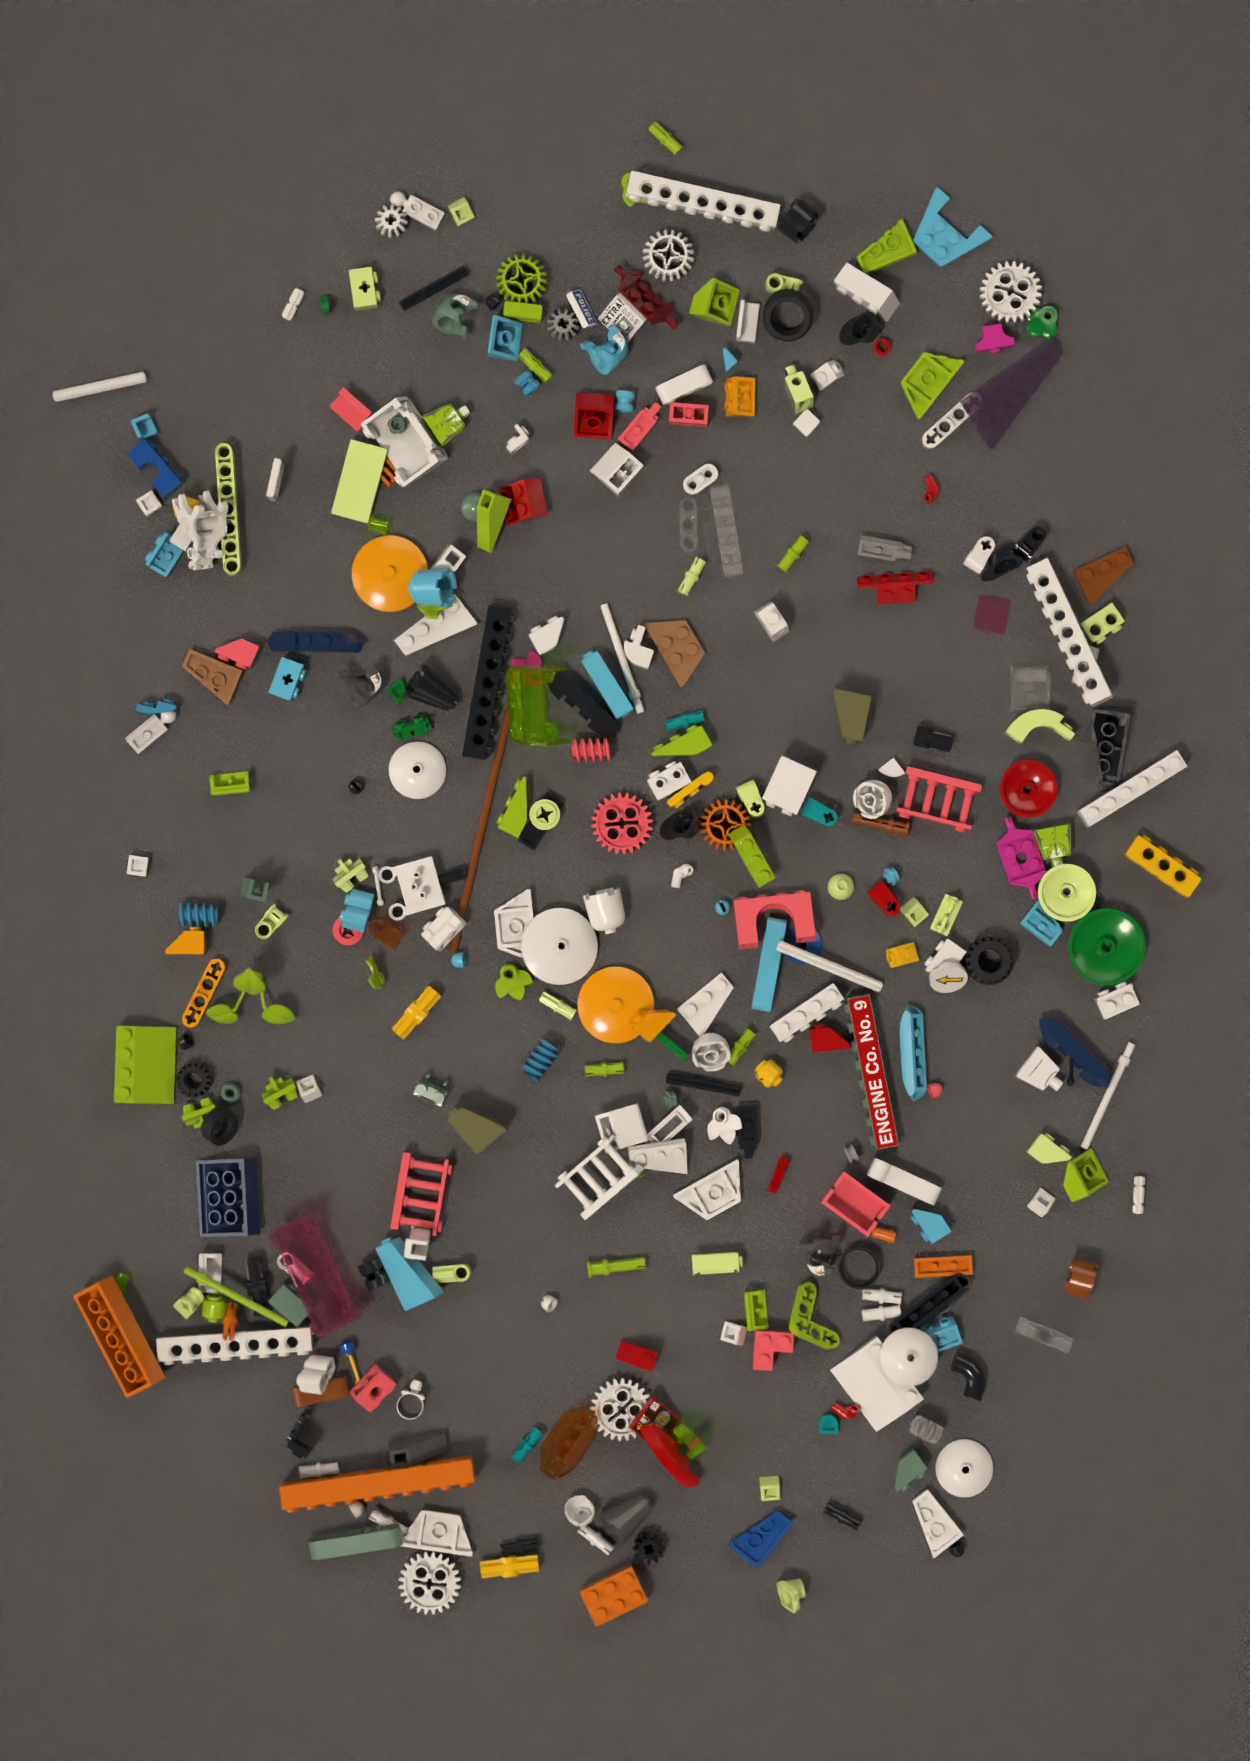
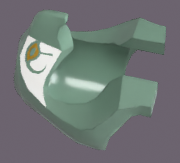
M448 294L436 308L432 317V324L443 333L460 335L462 340L467 339L468 332L467 327L462 325L463 319L461 315L464 312L477 309L478 303L463 294Z

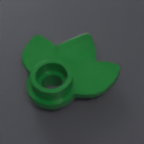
M1035 307L1036 312L1029 311L1030 318L1023 315L1030 321L1027 327L1028 337H1037L1043 334L1048 342L1055 337L1058 330L1055 322L1058 318V313L1054 307ZM1046 312L1052 314L1050 319L1045 318L1044 314Z

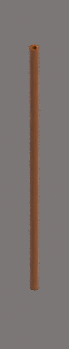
M511 709L505 710L460 901L458 915L463 920L466 914L513 710ZM461 931L451 940L449 951L457 952Z

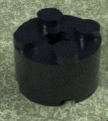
M796 198L791 203V209L788 213L784 212L778 219L780 223L778 227L780 232L794 243L799 244V240L803 241L816 225L813 222L815 218L819 220L821 214L805 201Z

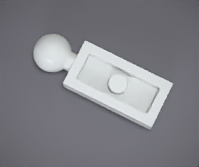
M397 191L390 197L392 205L404 207L402 213H406L407 216L435 231L445 214L412 195L407 200L402 192Z
M175 711L161 713L159 719L153 714L125 738L126 741L139 754L168 730L164 724L172 723L176 719Z

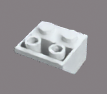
M614 443L590 472L614 494L619 496L644 469V465L624 448Z
M638 1104L595 1116L601 1139L605 1136L609 1138L613 1134L616 1136L610 1142L615 1150L649 1141Z

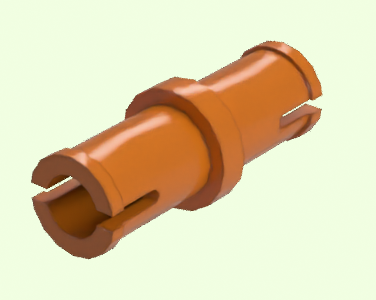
M227 1303L225 1317L222 1320L224 1325L222 1338L226 1341L228 1334L229 1341L235 1338V1327L238 1325V1319L236 1318L238 1305L236 1303H233V1309H231V1303Z

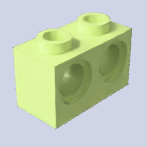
M1110 603L1082 622L1080 626L1090 644L1096 642L1098 645L1107 639L1105 636L1111 631L1114 634L1122 629L1121 624L1125 621L1113 603ZM1107 615L1114 616L1115 623L1113 625H1109L1106 622ZM1091 626L1099 628L1098 635L1095 636L1090 633Z

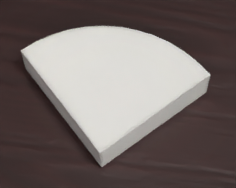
M894 758L878 769L880 773L889 777H898L905 773Z

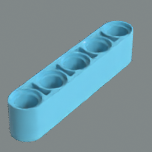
M768 917L751 1007L753 1010L771 1011L781 952L777 951L776 947L779 941H784L787 920Z

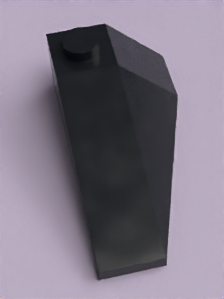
M1112 705L1093 707L1090 731L1100 785L1118 787L1120 784L1131 708Z

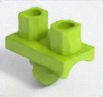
M273 1076L269 1077L271 1083L265 1086L267 1091L261 1094L265 1105L268 1104L273 1110L282 1105L279 1097L285 1094L288 1101L298 1097L292 1078L284 1081L282 1077L275 1080Z
M209 1097L200 1101L202 1109L195 1111L193 1104L183 1106L184 1115H182V1119L186 1126L193 1125L195 1129L201 1127L207 1113L216 1108Z

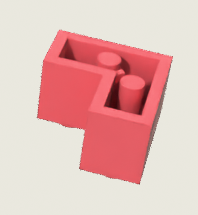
M755 1330L753 1370L772 1371L773 1353H793L794 1335L790 1331Z

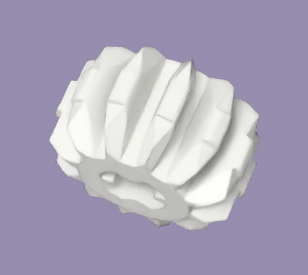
M394 205L390 206V210L383 206L385 212L378 211L377 214L380 217L375 218V222L380 223L376 228L377 230L382 229L381 234L383 236L388 231L389 238H392V232H395L398 237V230L404 232L405 228L402 225L408 224V221L404 219L406 213L400 214L401 207L394 211ZM393 217L396 222L389 225L388 221Z

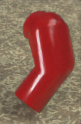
M931 474L924 478L928 487L923 496L926 503H933L939 493V487Z

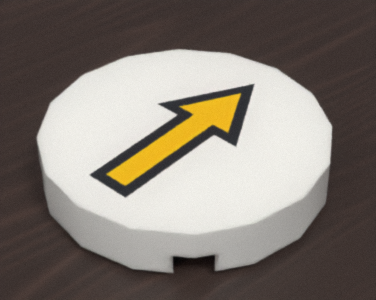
M956 962L942 963L936 970L934 968L929 975L931 987L941 993L959 990L968 980L965 967Z

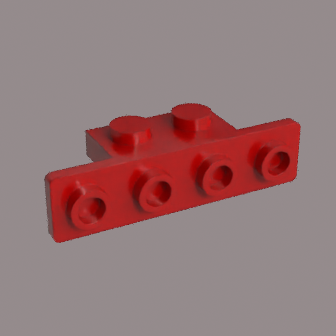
M920 571L918 573L901 572L894 575L883 573L879 576L862 575L861 577H856L858 588L876 587L877 605L916 602L915 585L933 584L934 577L933 573L928 571Z

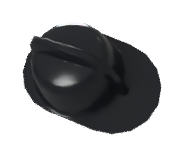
M866 312L845 323L840 331V342L847 346L858 342L871 343L882 332V327L876 321V315L873 312Z
M1010 546L996 550L991 554L988 560L989 567L982 573L981 580L985 582L992 581L1009 571L1017 569L1022 565L1023 558L1016 556Z
M689 807L668 817L660 827L661 837L665 840H673L678 837L685 839L693 838L703 828L698 818V811L693 807Z

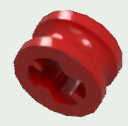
M884 338L876 340L873 345V351L879 357L886 356L891 348L890 342ZM879 343H883L884 346H887V349H884L885 352H881L876 346H879Z

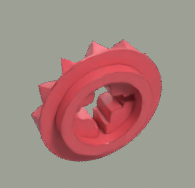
M339 918L333 925V935L343 945H353L363 935V932L352 930L354 936L350 934L342 936L345 929L342 927V921Z

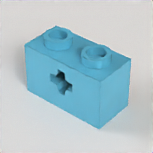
M281 657L268 693L292 702V699H296L300 688H297L299 680L303 681L305 677V666ZM289 675H291V679L293 680V682H289L288 685H286L284 678H288Z

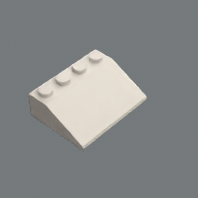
M875 1335L830 1369V1371L854 1403L859 1406L860 1411L877 1432L909 1411L924 1398L915 1386L899 1385L886 1376L880 1363L882 1342Z

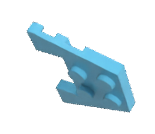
M937 187L914 237L913 244L942 268L965 253L991 240L993 236L979 225L971 236L965 239L937 214L950 200Z

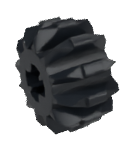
M647 1531V1538L642 1533L639 1534L642 1541L634 1540V1543L639 1545L632 1547L633 1551H639L635 1553L634 1557L642 1556L640 1563L647 1559V1565H651L652 1558L655 1563H658L656 1555L661 1558L664 1556L659 1551L665 1550V1546H658L663 1542V1539L661 1538L656 1541L657 1533L650 1538V1531ZM646 1544L647 1546L648 1544H652L653 1551L651 1552L649 1550V1553L645 1552L646 1550L644 1546Z

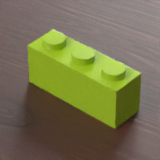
M745 825L728 834L759 888L775 879L773 872Z

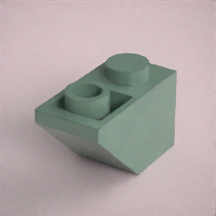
M913 1448L897 1459L893 1485L896 1491L906 1490L911 1485L909 1482L915 1478L917 1480L922 1478L928 1469Z

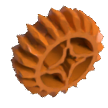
M728 799L724 800V805H721V801L717 800V807L710 803L712 810L704 809L708 816L701 815V818L706 820V822H701V825L705 826L706 829H702L700 832H707L708 834L703 839L707 840L710 837L712 840L709 842V845L711 846L716 842L715 849L717 850L720 844L723 845V851H726V845H729L731 850L734 849L732 841L728 840L729 830L743 825L747 828L751 827V824H745V821L750 820V816H743L747 813V810L745 809L740 812L739 809L742 807V804H739L737 808L734 807L735 800H732L731 805H728ZM723 809L721 820L710 821L711 816L716 811ZM729 810L734 811L739 816L741 822L731 821ZM725 815L727 823L735 825L730 828L727 827L726 835L724 834L723 826L715 825L720 824V822L723 823ZM710 827L721 830L722 840L717 839L711 833Z

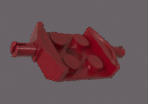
M620 265L614 268V271L622 278L618 291L652 325L666 322L673 330L679 326L671 317L673 302L671 301L666 305L641 280L644 275L643 272L628 273Z

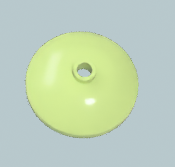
M1060 864L1048 870L1042 877L1038 887V898L1043 910L1052 918L1060 921H1074L1082 918L1091 910L1096 898V887L1090 874L1083 868L1074 864ZM1065 888L1070 889L1071 892L1069 895H1065L1063 893V890Z

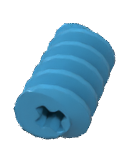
M182 902L179 903V921H181L182 926L185 927L188 921L189 926L193 927L196 921L198 927H201L203 922L205 927H209L211 922L212 926L216 928L219 920V904L214 909L213 903H210L209 908H206L205 903L202 904L201 908L198 907L197 903L194 904L193 908H191L189 902H187L185 908H183Z
M543 1039L540 1040L543 1045L542 1047L536 1045L538 1053L531 1052L534 1059L527 1058L526 1060L529 1065H522L525 1070L524 1073L538 1083L540 1080L537 1076L544 1077L545 1074L542 1069L548 1071L549 1067L546 1063L553 1064L554 1062L551 1057L557 1058L558 1055L555 1051H560Z

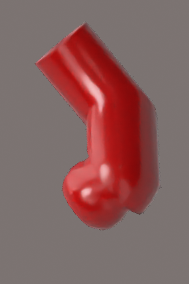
M835 1402L830 1408L843 1419L855 1418L860 1412L858 1405L843 1407L838 1402Z

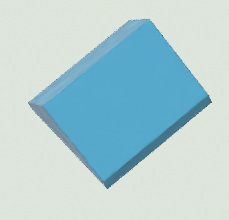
M493 315L488 357L518 361L523 323Z

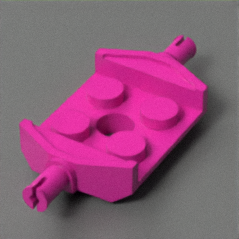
M1012 816L1005 818L1008 830L996 845L1008 881L1012 886L1028 888L1031 900L1038 898L1035 886L1047 870H1045L1035 841L1034 832L1015 828ZM1018 853L1025 854V863L1019 864L1016 861Z

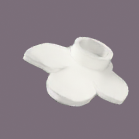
M719 1107L714 1111L713 1120L708 1124V1137L710 1140H714L720 1136L727 1144H732L736 1137L735 1130L742 1129V1122L737 1115L731 1114L728 1108ZM722 1113L725 1114V1119H724V1120L721 1119V1114H722Z

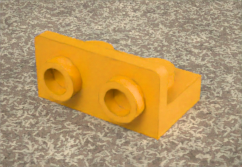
M738 376L727 378L724 386L726 392V401L724 403L726 417H754L755 378Z

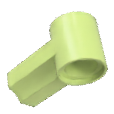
M464 1263L432 1267V1276L437 1283L463 1282L470 1278L472 1272L470 1266ZM460 1267L465 1268L467 1271V1275L464 1278L459 1277L457 1274V1270Z

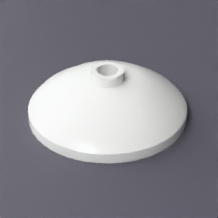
M410 742L401 746L393 754L389 764V777L395 789L402 795L412 799H423L436 793L443 785L446 777V764L443 756L434 746L425 742ZM415 766L420 767L419 773L413 771Z
M902 1328L894 1331L885 1339L880 1350V1363L884 1373L893 1382L903 1386H915L928 1380L934 1373L938 1362V1352L934 1341L925 1332L915 1328ZM909 1354L914 1356L912 1361L907 1360Z
M959 1439L950 1442L940 1451L936 1460L935 1471L939 1483L947 1492L957 1497H971L982 1492L990 1483L993 1475V1462L990 1454L981 1444L969 1439ZM964 1466L969 1467L967 1473L962 1472Z

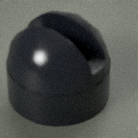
M491 294L486 298V306L491 311H494L502 302V299L495 294Z
M359 779L351 780L348 785L349 791L355 795L360 794L364 789L363 782ZM355 782L357 786L360 788V790L357 791L355 787L352 786V783Z
M185 1033L178 1038L177 1045H180L182 1050H188L194 1046V1040L191 1035Z
M961 1541L954 1542L948 1547L953 1557L958 1558L964 1554V1546Z

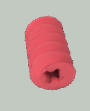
M581 738L579 744L576 739H573L571 744L572 763L574 757L580 763L582 757H584L585 762H588L590 757L593 762H596L597 757L603 762L605 756H607L610 762V746L607 738H604L602 743L599 738H596L595 743L589 738L587 744L583 738Z

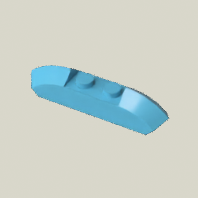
M907 1004L900 1022L901 1068L904 1086L909 1097L914 1102L924 1096L927 1091L923 1013L918 1008Z

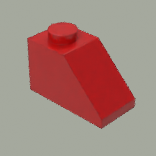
M824 1024L813 1025V1029H809L811 1052L851 1048L847 1041L829 1027L825 1028Z
M621 1340L615 1359L635 1367L653 1371L658 1351Z

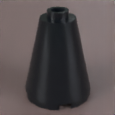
M422 663L419 666L422 670L420 672L416 671L405 688L408 692H405L403 695L445 711L454 710L459 702L457 700L458 695L428 665Z

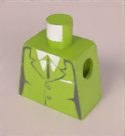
M447 404L424 414L422 417L444 449L466 428L462 420L471 413L465 404L457 410L451 404Z
M1070 824L1034 830L1033 835L1042 860L1051 859L1052 867L1064 864L1062 857L1071 855Z

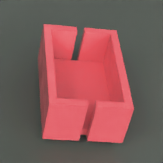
M842 1171L832 1184L835 1186L834 1190L830 1188L820 1202L868 1237L878 1224L874 1220L875 1217L881 1220L890 1205Z

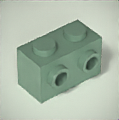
M284 1283L268 1302L298 1327L314 1309L312 1306L313 1302L306 1296L301 1297L297 1293L298 1289L291 1283L288 1285Z

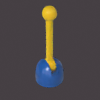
M354 1340L339 1344L342 1354L349 1356L356 1378L355 1384H357L361 1379L352 1356L355 1352Z

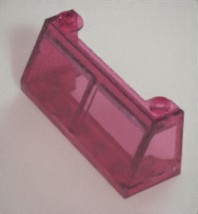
M313 1211L270 1231L269 1239L273 1247L277 1246L311 1321V1324H309L313 1335L317 1334V1337H321L362 1318L359 1309L352 1306L354 1301L351 1300L322 1236L320 1226L316 1227L318 1218Z

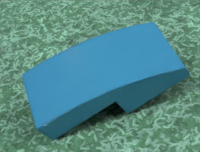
M163 699V702H157L156 708H153L154 704L143 702L142 705L137 704L135 711L143 714L159 715L169 711H177L178 706L174 705V701Z

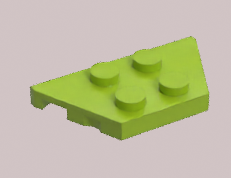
M923 352L902 379L900 385L918 420L922 418L965 362L964 360Z

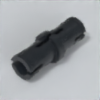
M830 1502L827 1503L823 1513L838 1520V1523H844L855 1529V1531L859 1529L863 1520L849 1514L846 1509L842 1510Z
M538 1536L500 1544L502 1556L514 1553L523 1554L524 1551L540 1549V1544L537 1543L539 1542Z

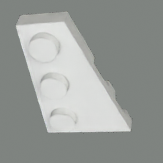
M720 973L677 1008V1010L700 1037L706 1032L734 987Z
M928 1488L912 1500L934 1559L964 1534Z

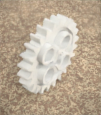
M1006 261L1005 267H1002L999 263L998 270L992 267V275L986 273L988 280H982V284L985 287H980V291L984 292V294L980 295V299H986L982 302V306H988L986 313L992 311V318L998 315L999 322L1005 318L1006 324L1009 323L1010 319H1013L1014 324H1016L1017 318H1020L1023 322V315L1030 318L1029 311L1036 312L1034 305H1040V301L1036 298L1042 297V294L1037 292L1042 290V286L1036 285L1040 282V279H1033L1036 273L1032 272L1029 274L1030 267L1024 270L1023 263L1016 267L1015 261L1012 266H1009ZM1007 276L1011 281L1008 284H1003L1000 282L1001 278ZM1026 283L1029 287L1027 290L1021 291L1018 289V286ZM1014 289L1015 294L1012 293L1011 296H1008L1007 291ZM996 294H1001L1004 298L1002 301L996 302L993 297ZM1020 296H1026L1027 299H1022ZM1019 301L1021 306L1015 309L1011 307V303Z
M614 1378L612 1385L606 1381V1388L599 1386L601 1392H594L597 1399L590 1400L595 1403V1406L589 1407V1409L595 1412L590 1415L591 1418H596L593 1425L599 1424L597 1431L599 1432L604 1429L603 1436L605 1437L610 1433L611 1440L614 1439L615 1435L618 1441H621L622 1436L628 1441L630 1434L636 1438L635 1432L628 1426L638 1413L631 1415L629 1410L631 1406L638 1405L640 1412L647 1403L645 1399L649 1395H642L645 1389L643 1387L637 1389L639 1385L637 1382L631 1386L632 1380L630 1379L626 1384L624 1378H621L619 1383ZM620 1391H625L626 1398L623 1401H618L617 1394ZM631 1397L634 1398V1400H633L632 1402L628 1403V1404L623 1408V1410H624V1413H623V1414L620 1413V1412L617 1413V1412H618V1408H617V1407H618L619 1405H620L621 1407H623V1406L629 1401V1399H630ZM606 1404H611L612 1411L609 1414H604L602 1410ZM614 1414H616L613 1417V1419L610 1422H608V1419ZM619 1418H623L625 1421L622 1428H617L615 1425L616 1420Z
M425 1551L424 1557H421L418 1553L417 1560L411 1557L410 1561L412 1564L405 1563L404 1565L407 1570H401V1573L405 1576L399 1577V1581L403 1582V1584L399 1585V1589H404L400 1595L407 1596L404 1601L405 1603L412 1602L411 1609L417 1606V1613L424 1609L425 1615L428 1610H431L434 1615L437 1608L442 1613V1606L448 1609L450 1607L448 1601L454 1603L455 1600L452 1596L459 1595L455 1591V1589L461 1588V1585L456 1584V1582L461 1580V1577H455L459 1569L453 1570L452 1568L455 1563L448 1564L449 1557L443 1560V1553L438 1557H435V1551L432 1552L431 1556ZM417 1568H425L427 1574L424 1577L418 1576L416 1573ZM443 1570L446 1573V1577L438 1579L435 1572ZM428 1578H430L433 1583H446L447 1586L432 1584L431 1587H428L427 1583H414L413 1579L427 1582ZM422 1587L424 1594L417 1596L414 1593V1588ZM436 1589L442 1590L443 1597L435 1598L433 1591Z

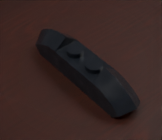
M560 670L545 671L547 685L557 700L565 696L564 701L573 708L575 705L580 710L578 714L586 721L588 718L591 720L587 727L594 732L604 736L617 737L616 720Z
M961 1273L952 1276L893 1320L889 1325L890 1334L902 1328L920 1329L960 1299L971 1288L970 1278Z

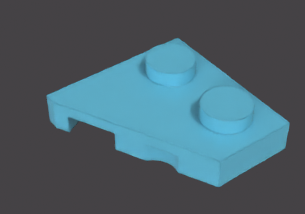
M1039 899L1020 922V925L1049 947L1053 945L1062 933L1059 923L1043 910Z

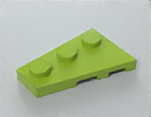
M903 219L899 220L892 229L886 231L880 239L873 242L857 256V261L863 273L868 275L917 254Z

